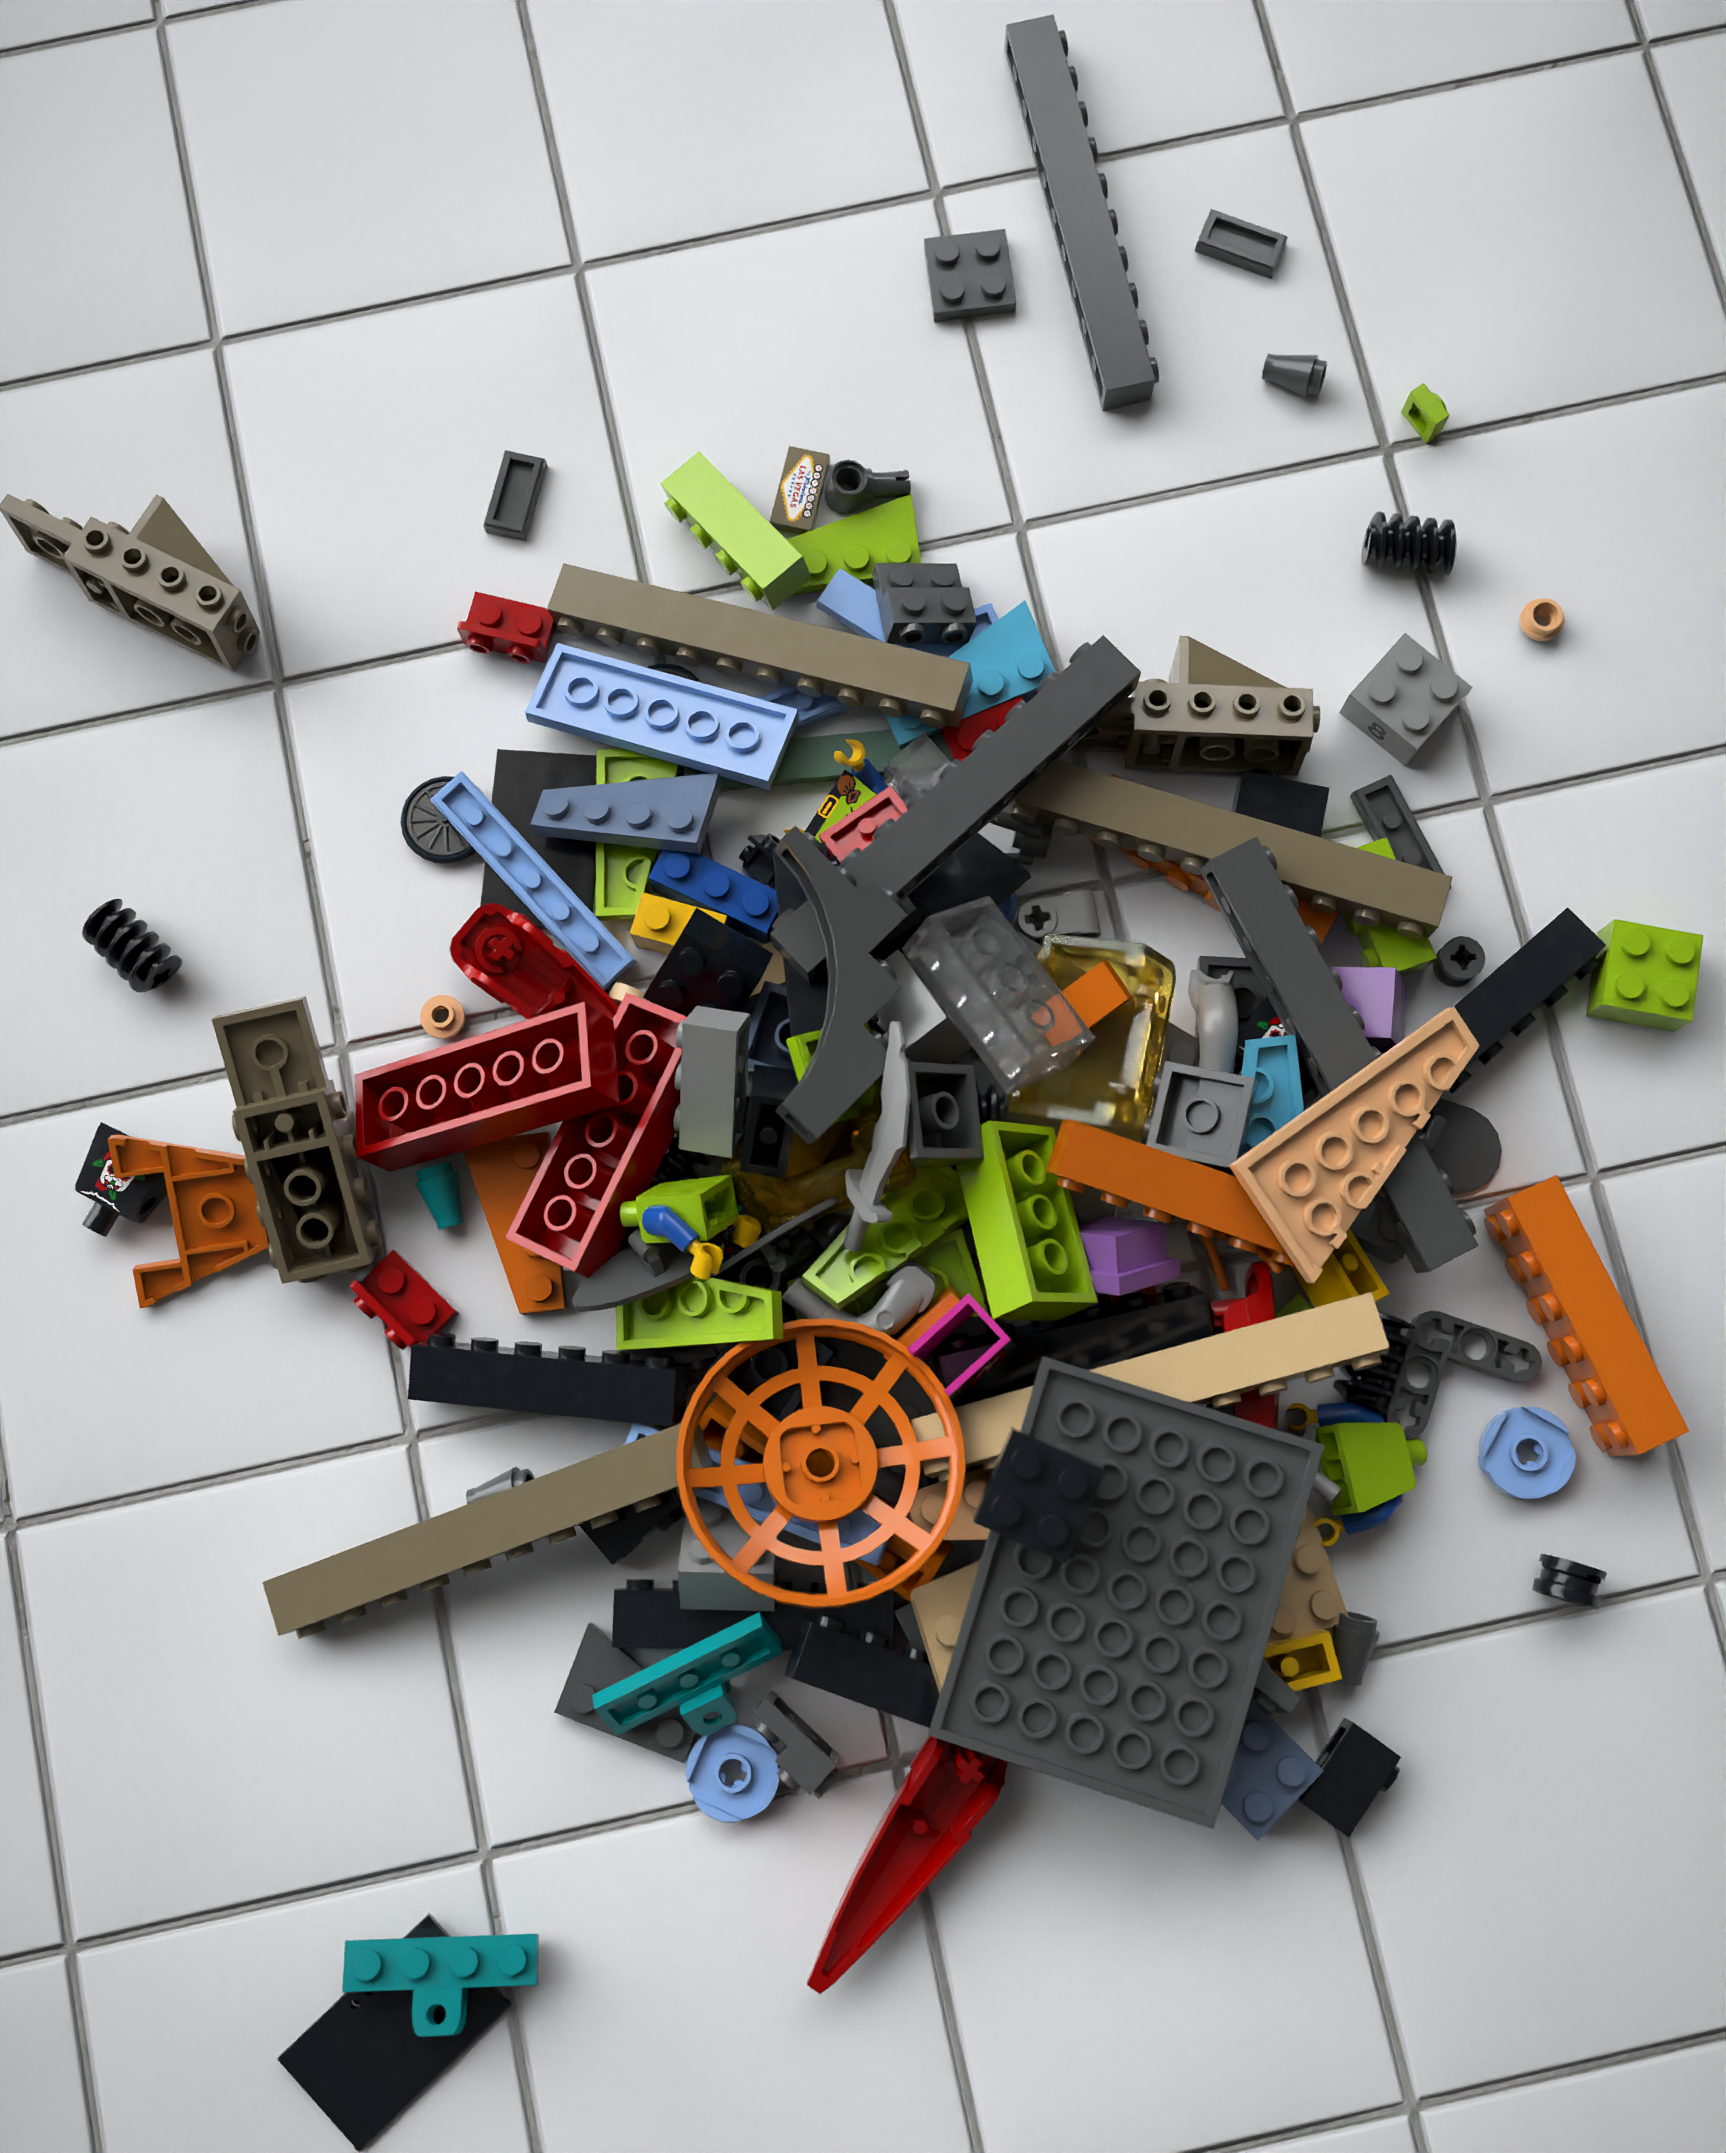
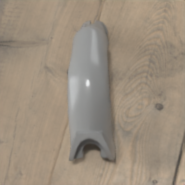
M1191 970L1188 993L1197 1019L1200 1043L1199 1067L1234 1074L1238 1041V1010L1233 985L1234 971L1230 970L1227 975H1221V978L1214 979L1205 975L1201 970Z
M916 1261L908 1262L886 1281V1284L889 1286L870 1310L860 1316L852 1315L843 1309L837 1310L803 1284V1280L800 1277L782 1295V1299L805 1319L832 1318L855 1322L892 1336L906 1326L918 1313H922L929 1305L936 1291V1278L920 1263Z

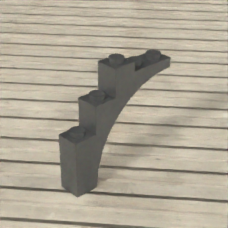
M794 826L782 837L774 851L797 878L814 910L825 945L829 982L826 1016L815 1053L797 1086L775 1112L810 1145L884 1073L888 1042L881 1034L874 1030L869 1032L863 1025L902 986L896 981L897 975L892 967L880 958L875 960L869 952L907 914L901 909L902 903L897 895L886 887L881 888L875 881L861 894L856 888L857 883L854 877L841 866L835 867L823 855L824 849L820 842L810 833H802Z

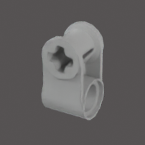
M1079 890L1060 896L1027 901L1021 906L1014 923V930L1041 946L1060 943H1080L1101 936L1093 891ZM1030 917H1035L1037 923H1044L1040 931L1035 930L1034 924H1027Z

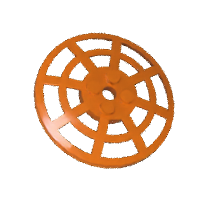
M832 1318L801 1319L783 1323V1340L739 1343L729 1350L707 1372L693 1393L682 1419L676 1448L677 1482L682 1506L694 1535L710 1558L732 1579L754 1593L782 1604L805 1608H840L871 1600L896 1588L915 1574L936 1552L952 1525L962 1497L965 1476L964 1439L958 1415L949 1396L944 1392V1386L926 1363L918 1356L915 1358L907 1350V1346L881 1331L859 1323ZM831 1337L854 1341L878 1350L889 1357V1360L873 1381L847 1369L817 1366L814 1338ZM796 1341L798 1369L789 1370L769 1379L756 1388L749 1396L727 1378L736 1367L758 1352L779 1343ZM905 1370L918 1381L931 1399L942 1422L945 1437L917 1442L915 1432L906 1413L888 1393ZM819 1382L843 1384L862 1392L863 1395L849 1413L837 1408L822 1406ZM800 1384L803 1409L790 1414L781 1422L761 1407L767 1399L793 1385ZM715 1393L736 1411L723 1439L720 1467L692 1468L691 1453L696 1428L706 1404ZM878 1406L886 1412L894 1423L902 1445L876 1449L874 1441L864 1425ZM749 1422L769 1438L764 1451L763 1463L735 1466L737 1444L744 1426ZM818 1452L828 1454L834 1462L833 1471L825 1477L812 1475L806 1465L808 1458L812 1454ZM949 1457V1478L946 1498L938 1520L929 1534L906 1518L918 1490L920 1462ZM905 1465L906 1472L903 1490L897 1505L892 1509L873 1495L871 1491L878 1469ZM766 1483L767 1489L777 1506L761 1526L754 1521L745 1508L737 1485ZM723 1487L724 1496L732 1515L743 1531L751 1537L733 1559L721 1549L706 1527L696 1503L694 1488ZM858 1509L881 1524L878 1530L864 1540L849 1547H840L837 1521L850 1516ZM792 1517L804 1522L818 1524L821 1551L798 1549L780 1542L776 1537ZM893 1534L917 1550L906 1563L885 1578L863 1588L847 1591L843 1563L854 1561L871 1553L885 1543ZM766 1550L777 1557L793 1563L823 1566L827 1594H807L785 1590L760 1580L748 1571Z

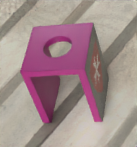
M969 1293L907 1349L915 1358L918 1356L923 1360L975 1311L997 1334L1000 1340L944 1390L955 1402L963 1397L1017 1347Z

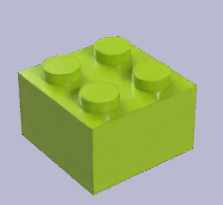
M1618 919L1612 920L1597 932V936L1606 946L1596 956L1601 964L1592 971L1586 1016L1675 1032L1692 1022L1704 935Z

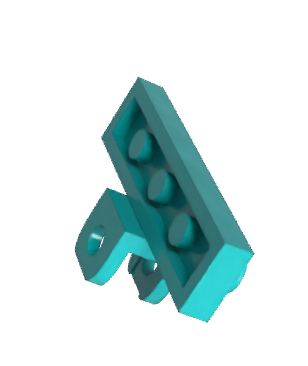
M758 1612L593 1694L594 1710L612 1731L619 1735L679 1705L681 1716L696 1733L703 1736L710 1735L734 1723L737 1719L734 1703L727 1695L731 1691L730 1679L783 1654L781 1640L761 1613ZM710 1712L720 1713L716 1718H705V1715Z
M539 1934L345 1940L342 1992L413 1990L412 2024L418 2036L459 2035L465 2026L467 2018L468 1988L538 1985ZM442 2005L446 2010V2018L439 2025L434 2021L433 2014L435 2009Z

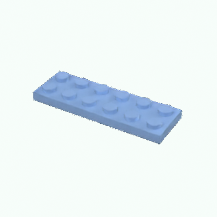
M560 643L556 644L525 710L527 721L703 772L719 773L721 777L767 790L771 788L799 720L798 709Z

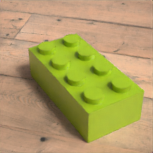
M988 1121L980 1125L984 1158L956 1164L960 1177L992 1319L1058 1321L1098 1303L1070 1191L1056 1185L1059 1176L1045 1172L1056 1142L1054 1127Z

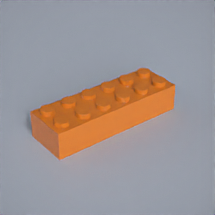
M1555 1175L1484 1208L1483 1210L1487 1216L1484 1219L1486 1230L1494 1242H1500L1508 1257L1505 1259L1506 1269L1515 1283H1521L1529 1299L1526 1301L1527 1310L1537 1325L1542 1324L1550 1340L1547 1342L1549 1354L1559 1367H1564L1571 1381L1568 1384L1569 1393L1575 1404L1580 1409H1585L1593 1425L1589 1427V1430L1598 1448L1601 1451H1606L1608 1456L1640 1455L1689 1432L1558 1176Z

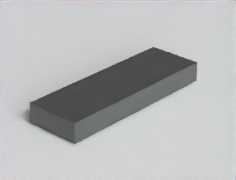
M1392 775L1352 792L1350 798L1373 842L1387 837L1396 860L1444 874Z

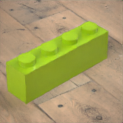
M699 451L660 483L668 498L664 505L678 523L686 520L692 526L689 528V531L702 548L706 549L711 546L717 552L714 557L728 575L731 576L736 572L743 579L740 584L753 601L758 602L762 599L774 610L812 578L803 556Z

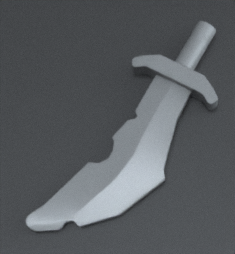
M892 1021L889 1026V1042L880 1094L882 1113L874 1126L871 1143L872 1150L869 1152L864 1169H847L845 1172L847 1196L855 1208L843 1245L846 1249L853 1252L861 1250L869 1223H889L892 1220V1212H888L881 1200V1196L897 1160L906 1147L911 1097L908 1061L905 1058V1041L899 1021Z

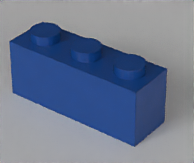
M662 850L648 877L655 893L673 901L727 915L732 929L764 944L772 941L770 933L774 930L772 925L779 917L777 892L775 889L698 853Z

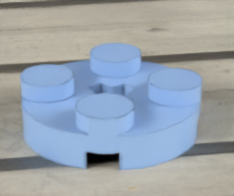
M1538 1407L1509 1408L1494 1416L1484 1428L1479 1442L1478 1465L1493 1486L1504 1494L1518 1499H1536L1551 1495L1564 1487L1573 1473L1576 1456L1575 1449H1572L1571 1440L1567 1435L1570 1433L1557 1416ZM1529 1440L1534 1443L1532 1451L1538 1457L1535 1462L1526 1461L1523 1465L1518 1460L1519 1454L1516 1452V1447L1518 1444L1525 1445Z
M732 1723L710 1735L702 1736L693 1747L686 1765L687 1783H689V1790L698 1808L711 1818L730 1823L742 1821V1819L751 1818L758 1814L772 1801L780 1781V1777L777 1775L780 1768L775 1762L778 1752L758 1729L747 1724ZM734 1759L742 1762L741 1770L747 1773L745 1781L737 1779L733 1785H729L724 1782L726 1773L720 1770L723 1762L731 1764Z

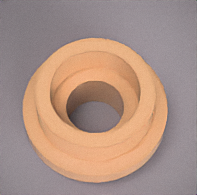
M1547 598L1529 602L1520 615V626L1523 632L1529 638L1536 641L1553 639L1559 634L1564 625L1562 608L1557 602ZM1534 617L1544 618L1547 626L1539 625Z
M438 995L429 999L424 1004L420 1020L424 1030L429 1035L438 1039H447L455 1036L462 1029L465 1022V1011L455 998L448 995ZM441 1009L448 1010V1019L443 1023H437L435 1021L436 1013Z

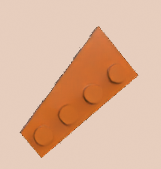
M548 1132L510 1136L463 1150L517 1308L522 1315L567 1310L563 1266L505 1238L551 1145V1135Z

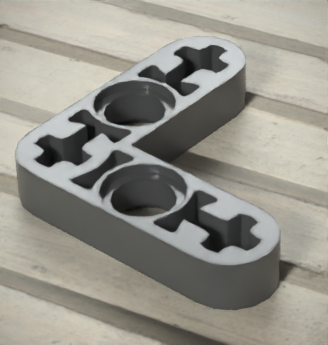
M1439 1311L1421 1313L1413 1318L1410 1323L1416 1329H1408L1406 1338L1411 1341L1410 1346L1402 1347L1400 1355L1405 1358L1404 1363H1397L1395 1373L1399 1375L1398 1380H1392L1389 1390L1393 1395L1392 1398L1386 1399L1384 1408L1387 1410L1386 1415L1382 1414L1385 1422L1400 1423L1398 1419L1394 1418V1412L1404 1410L1409 1398L1400 1397V1390L1409 1395L1423 1396V1402L1421 1403L1418 1400L1412 1401L1409 1415L1416 1418L1415 1424L1405 1426L1404 1428L1406 1439L1417 1437L1425 1430L1428 1424L1447 1360L1508 1382L1522 1383L1534 1379L1539 1374L1542 1368L1540 1352L1534 1345L1526 1341ZM1434 1320L1436 1322L1435 1329L1448 1335L1454 1333V1327L1459 1328V1331L1452 1340V1352L1447 1351V1347L1451 1343L1448 1340L1437 1338L1433 1339L1430 1344L1427 1343V1334L1420 1331L1421 1325L1430 1324ZM1470 1334L1479 1335L1486 1343V1353L1480 1360H1473L1464 1352L1463 1342ZM1498 1342L1502 1343V1347L1499 1349V1351ZM1522 1351V1359L1529 1363L1528 1369L1519 1370L1517 1374L1514 1373L1515 1365L1502 1359L1495 1360V1367L1491 1366L1498 1352L1505 1355H1516ZM1413 1362H1421L1429 1369L1430 1380L1423 1388H1416L1407 1380L1406 1370Z

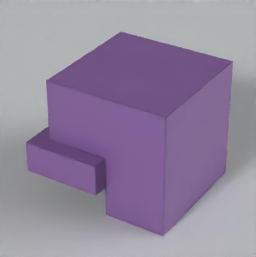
M1333 967L1341 978L1343 984L1341 993L1348 1006L1355 1007L1364 1021L1365 1029L1363 1033L1370 1046H1374L1381 1053H1385L1402 1041L1405 1029L1407 984L1396 967Z
M1108 1216L1078 1225L1096 1298L1097 1295L1103 1293L1118 1296L1127 1293H1138L1143 1288L1181 1277L1180 1259L1167 1257L1165 1223Z

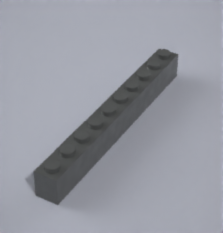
M1054 14L1006 24L1004 52L1102 411L1150 401L1154 383L1159 382L1158 364L1155 357L1149 358L1146 345L1149 343L1147 325L1144 319H1138L1136 308H1138L1137 289L1134 282L1128 283L1126 276L1128 271L1127 253L1124 246L1118 247L1115 237L1118 234L1117 217L1114 209L1108 210L1105 201L1108 198L1107 181L1104 173L1098 174L1095 165L1098 161L1097 146L1094 137L1088 138L1085 129L1088 126L1086 106L1084 101L1078 102L1075 93L1078 91V80L1075 67L1068 66L1067 64L1068 43L1064 30L1058 31Z
M1104 635L1092 645L1089 642L1084 643L1071 656L1069 660L1071 664L1060 674L1056 671L1050 673L1038 686L1037 691L1039 693L1028 703L1021 700L1014 705L1004 718L1006 722L998 730L993 732L989 729L984 732L973 744V752L962 762L959 759H955L947 765L939 776L940 782L930 791L924 788L917 792L907 803L906 808L908 810L896 821L892 818L886 820L873 834L875 840L863 851L859 848L854 849L843 859L840 866L845 868L854 877L857 883L856 888L861 894L875 881L881 888L886 887L893 891L900 901H903L1137 689L1141 671ZM807 900L796 911L790 908L783 912L772 925L774 929L770 933L772 945L811 984L827 969L825 945L814 910Z
M1256 836L1210 859L1200 869V873L1288 1035H1296L1297 1053L1321 1098H1323L1382 1054L1376 1047H1371L1363 1033L1365 1025L1360 1013L1355 1007L1348 1006L1341 993L1343 984L1339 974L1332 966L1326 965L1319 952L1321 944L1316 932L1311 926H1305L1297 911L1299 903L1295 893L1288 885L1283 886L1275 871L1277 870V862L1272 851L1266 845L1262 846ZM1422 1130L1415 1132L1405 1147L1407 1151L1375 1195L1416 1274L1430 1272L1479 1246L1473 1236L1476 1234L1474 1223L1464 1210H1459L1451 1195L1454 1192L1452 1183L1442 1169L1437 1170L1429 1155L1431 1145Z

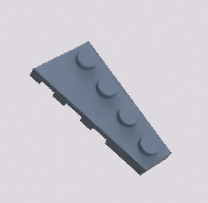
M719 773L547 789L542 791L530 826L534 835L700 854L722 781Z

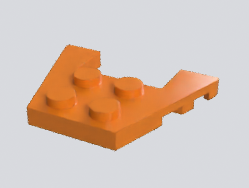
M111 1135L107 1139L115 1179L163 1172L180 1258L135 1265L132 1271L140 1308L148 1307L175 1291L179 1292L214 1272L218 1273L269 1248L270 1241L266 1227L261 1225L257 1214L256 1204L258 1199L253 1184H250L246 1176L244 1167L245 1155L124 1135Z

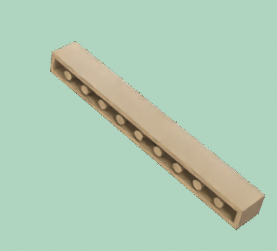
M1372 1292L1089 1371L1196 1405L1212 1402L1214 1409H1219L1241 1402L1240 1394L1258 1389L1260 1396H1267L1287 1390L1286 1381L1304 1376L1309 1384L1334 1377V1368L1352 1364L1354 1371L1379 1365L1382 1363L1380 1356L1387 1354L1390 1347ZM1033 1386L955 1407L964 1439L965 1469L983 1465L985 1471H993L1011 1426L1018 1430L1021 1428ZM938 1413L911 1420L917 1442L945 1437ZM949 1457L922 1462L925 1476L931 1479L938 1477L940 1484L948 1483Z

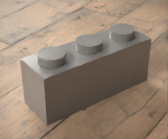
M696 1006L685 1021H680L676 1033V1046L682 1049L681 1063L678 1065L675 1074V1089L681 1092L680 1104L677 1106L674 1115V1130L679 1132V1149L732 1158L742 1144L746 1118L750 1014Z

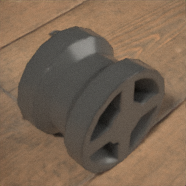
M1459 936L1452 938L1436 953L1437 958L1433 961V970L1440 982L1447 986L1459 987L1466 985L1484 967V950L1476 940L1470 937ZM1458 952H1460V955H1462L1465 959L1468 960L1464 961L1461 957L1458 956Z

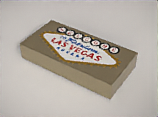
M789 446L770 518V524L776 530L795 534H803L813 530L830 464V454Z

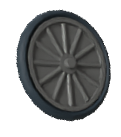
M453 776L432 778L420 784L406 799L401 813V829L407 845L414 853L434 863L449 864L459 862L476 852L470 843L430 801L436 793L454 778Z

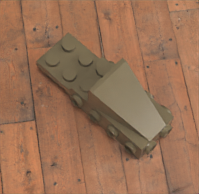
M7 494L0 503L1 513L26 552L72 574L89 601L234 672L244 655L251 653L255 648L260 630L241 590L233 586L163 497L156 494L130 533L115 522L105 524L93 517H90L84 527L68 517H63L60 520L50 515L43 506L31 499H26L24 502Z
M1180 636L1169 675V683L1162 679H1148L1144 682H1138L1137 689L1132 693V696L1127 697L1070 750L1125 753V768L1222 773H1242L1243 770L1250 772L1252 769H1266L1274 772L1276 775L1297 776L1307 752H1310L1313 733H1317L1319 730L1320 706H1313V689L1287 688L1189 636ZM1185 740H1193L1197 746L1193 748L1186 747L1184 745ZM1235 742L1239 745V749L1235 750Z
M306 996L215 1016L211 1020L236 1104L232 1115V1126L237 1140L241 1141L246 1157L244 1160L246 1176L250 1184H253L258 1199L256 1204L258 1218L261 1225L266 1227L270 1241V1260L273 1267L278 1269L281 1283L293 1281L308 1283L321 1279L325 1274L338 1271L352 1273L367 1268L372 1263L379 1249L378 1246L383 1244L382 1232L378 1220H371L367 1207V1203H371L370 1187L366 1177L359 1178L356 1161L359 1158L357 1157L355 1138V1116L353 1110L348 1111L343 1092H336L333 1080L328 1079Z

